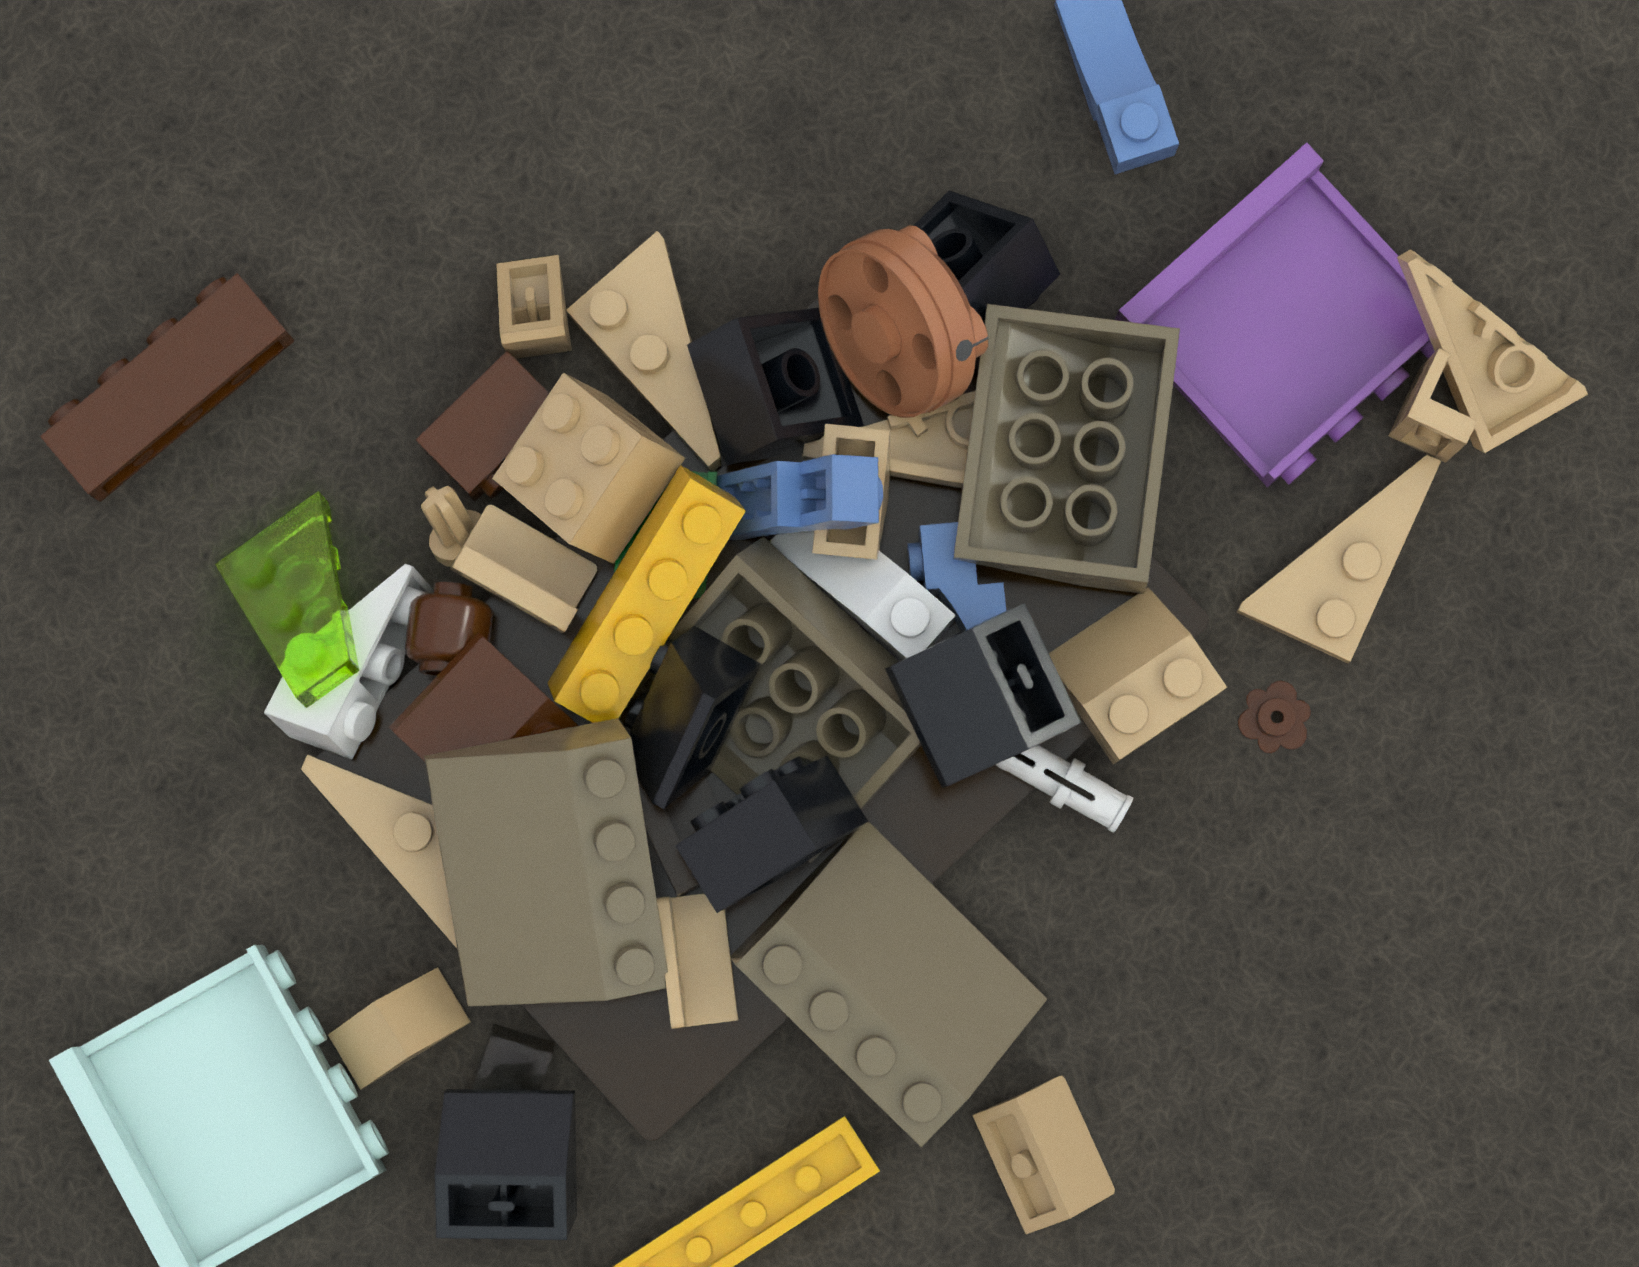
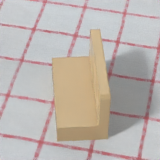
M1438 348L1419 368L1388 436L1446 463L1468 443L1477 420L1430 399L1451 354Z
M488 505L478 519L450 570L554 630L563 633L566 632L578 611L576 607L595 576L597 566L498 507Z
M705 894L657 898L668 972L665 974L671 1029L738 1021L726 910L724 909L716 913Z
M1063 1076L1050 1079L1023 1094L972 1115L1025 1234L1071 1219L1114 1194L1115 1188L1067 1081Z

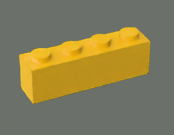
M679 466L547 682L555 702L592 723L619 719L649 670L657 650L665 644L746 512L735 496L684 466Z

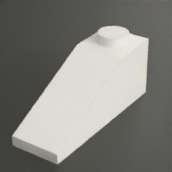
M814 531L777 534L770 540L774 547L900 661L933 646L954 623L956 615L880 551L878 560L812 553Z

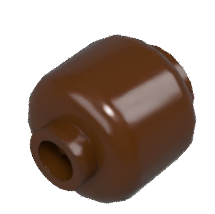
M453 582L434 583L433 593L422 594L411 601L408 613L405 653L411 660L419 663V672L421 674L436 677L478 632L490 642L493 619L492 609L484 601L472 597V586Z

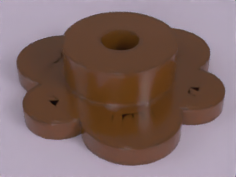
M1276 681L1267 688L1266 692L1261 689H1254L1248 693L1246 703L1249 709L1245 710L1238 720L1239 730L1245 737L1258 739V746L1265 753L1277 751L1280 745L1286 749H1297L1305 743L1307 729L1303 722L1309 719L1311 709L1305 701L1297 700L1296 690L1290 683ZM1273 712L1281 714L1282 720L1280 723H1274L1271 720Z

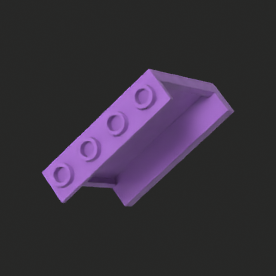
M1308 143L1304 144L1121 307L1115 318L1118 321L1180 328L1173 385L1267 488L1280 476L1288 485L1291 484L1317 460L1309 451L1326 435L1335 443L1339 441L1364 418L1356 409L1373 392L1383 401L1410 376L1402 367L1419 351L1428 359L1435 352L1398 262V255L1319 171L1324 160Z

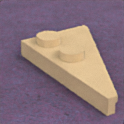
M656 231L566 311L578 327L709 471L714 472L721 466L720 460L722 458L719 442L687 344L691 343L692 339L688 332L685 312L676 286L667 244L661 234Z
M1408 250L1397 257L1434 351L1441 348L1451 353L1443 373L1459 412L1477 420L1470 436L1474 448L1486 453L1588 395L1584 385L1567 375L1547 359L1548 356L1534 345L1526 342L1517 334V331L1486 306L1474 300L1455 285L1452 279L1436 266L1428 263L1412 250Z
M976 391L962 394L958 399L930 413L910 418L890 415L887 417V420L863 426L864 428L891 430L890 476L963 488ZM824 436L819 440L804 444L803 461L822 457Z
M1429 455L1424 456L1246 598L1239 605L1237 613L1345 663L1351 662L1441 461Z
M307 755L301 770L457 948L433 805Z

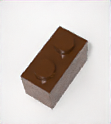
M506 351L415 440L474 502L484 493L490 499L494 498L504 488L492 479L547 398L549 392Z

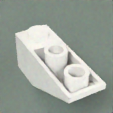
M404 564L292 657L264 714L290 738L352 760L360 743L372 732L376 720V711L389 686L399 678L402 672L404 656L406 654L405 641L410 603L417 596L433 593L432 587L413 566Z

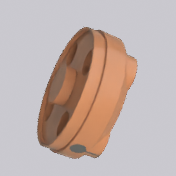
M909 225L899 231L891 229L872 231L846 244L839 252L828 259L821 271L818 286V303L826 338L843 372L868 401L888 414L901 418H910L930 413L957 399L967 390L974 374L976 358L984 354L988 348L986 326L980 315L970 306L957 278L937 255L931 239L923 230L917 226Z

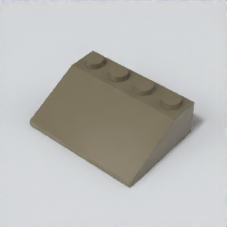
M987 304L985 326L988 334V348L980 356L953 559L1079 586L1144 594L1149 581L1180 328Z
M764 536L732 559L668 637L674 641L696 626L761 663L711 769L737 795L741 794L739 789L754 778L772 768L776 770L800 756L806 766L828 755L862 810L921 746L885 670L899 661ZM649 670L632 696L635 700L641 693L645 692L648 694L656 676L649 672ZM821 853L814 856L808 861L812 863Z
M618 718L424 756L468 1007L608 1001L666 988L665 974L668 972L632 739Z
M869 821L850 833L731 955V960L920 1147L969 1099L1047 1001V998Z

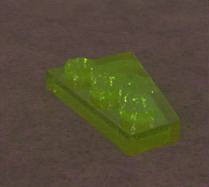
M319 491L215 564L292 693L306 708L359 671L348 605L342 600L337 573L338 570H341L338 550L332 544L329 522L332 521L329 502Z

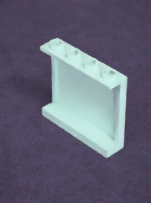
M253 945L246 949L248 953L86 1044L80 1047H71L49 1059L159 1267H216L387 1171L380 1159L389 1154L385 1141L371 1120L361 1124L349 1102L358 1097L354 1084L340 1063L330 1067L319 1047V1044L327 1040L326 1034L309 1006L300 1011L288 990L289 987L296 984V980L279 950L269 954L264 945Z

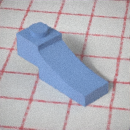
M1055 0L1054 5L1093 121H1097L1114 174L1174 156L1179 146V141L1159 84L1156 85L1144 59L1122 0Z
M831 454L803 462L774 461L719 475L717 478V486L735 496L746 510L728 540H745L769 535L816 530H848L879 523V509L883 501V485L878 477V457Z
M958 522L920 525L918 531L919 542L907 543L909 574L916 581H922L923 587L933 596L937 595L940 601L956 615L954 620L961 632L1005 612L1004 582L978 585L976 564L953 559Z

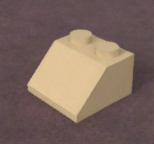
M1149 587L1145 589L1144 594L1138 593L1049 653L1074 708L1113 765L1227 688L1191 633Z

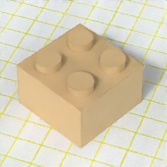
M563 373L492 479L567 543L614 564L686 458L608 395Z

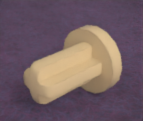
M433 486L425 492L427 499L421 504V509L433 528L429 538V546L438 562L444 566L451 567L481 514L477 511L466 510L457 493L450 486H445L439 490Z

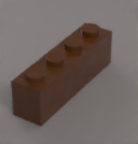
M238 273L228 281L221 277L206 286L195 299V302L198 304L197 307L180 321L176 318H171L163 322L148 336L146 342L149 346L130 362L127 358H124L112 364L98 378L99 388L82 402L78 399L67 402L49 418L48 424L51 427L40 436L41 439L87 494L97 501H103L294 342V339Z

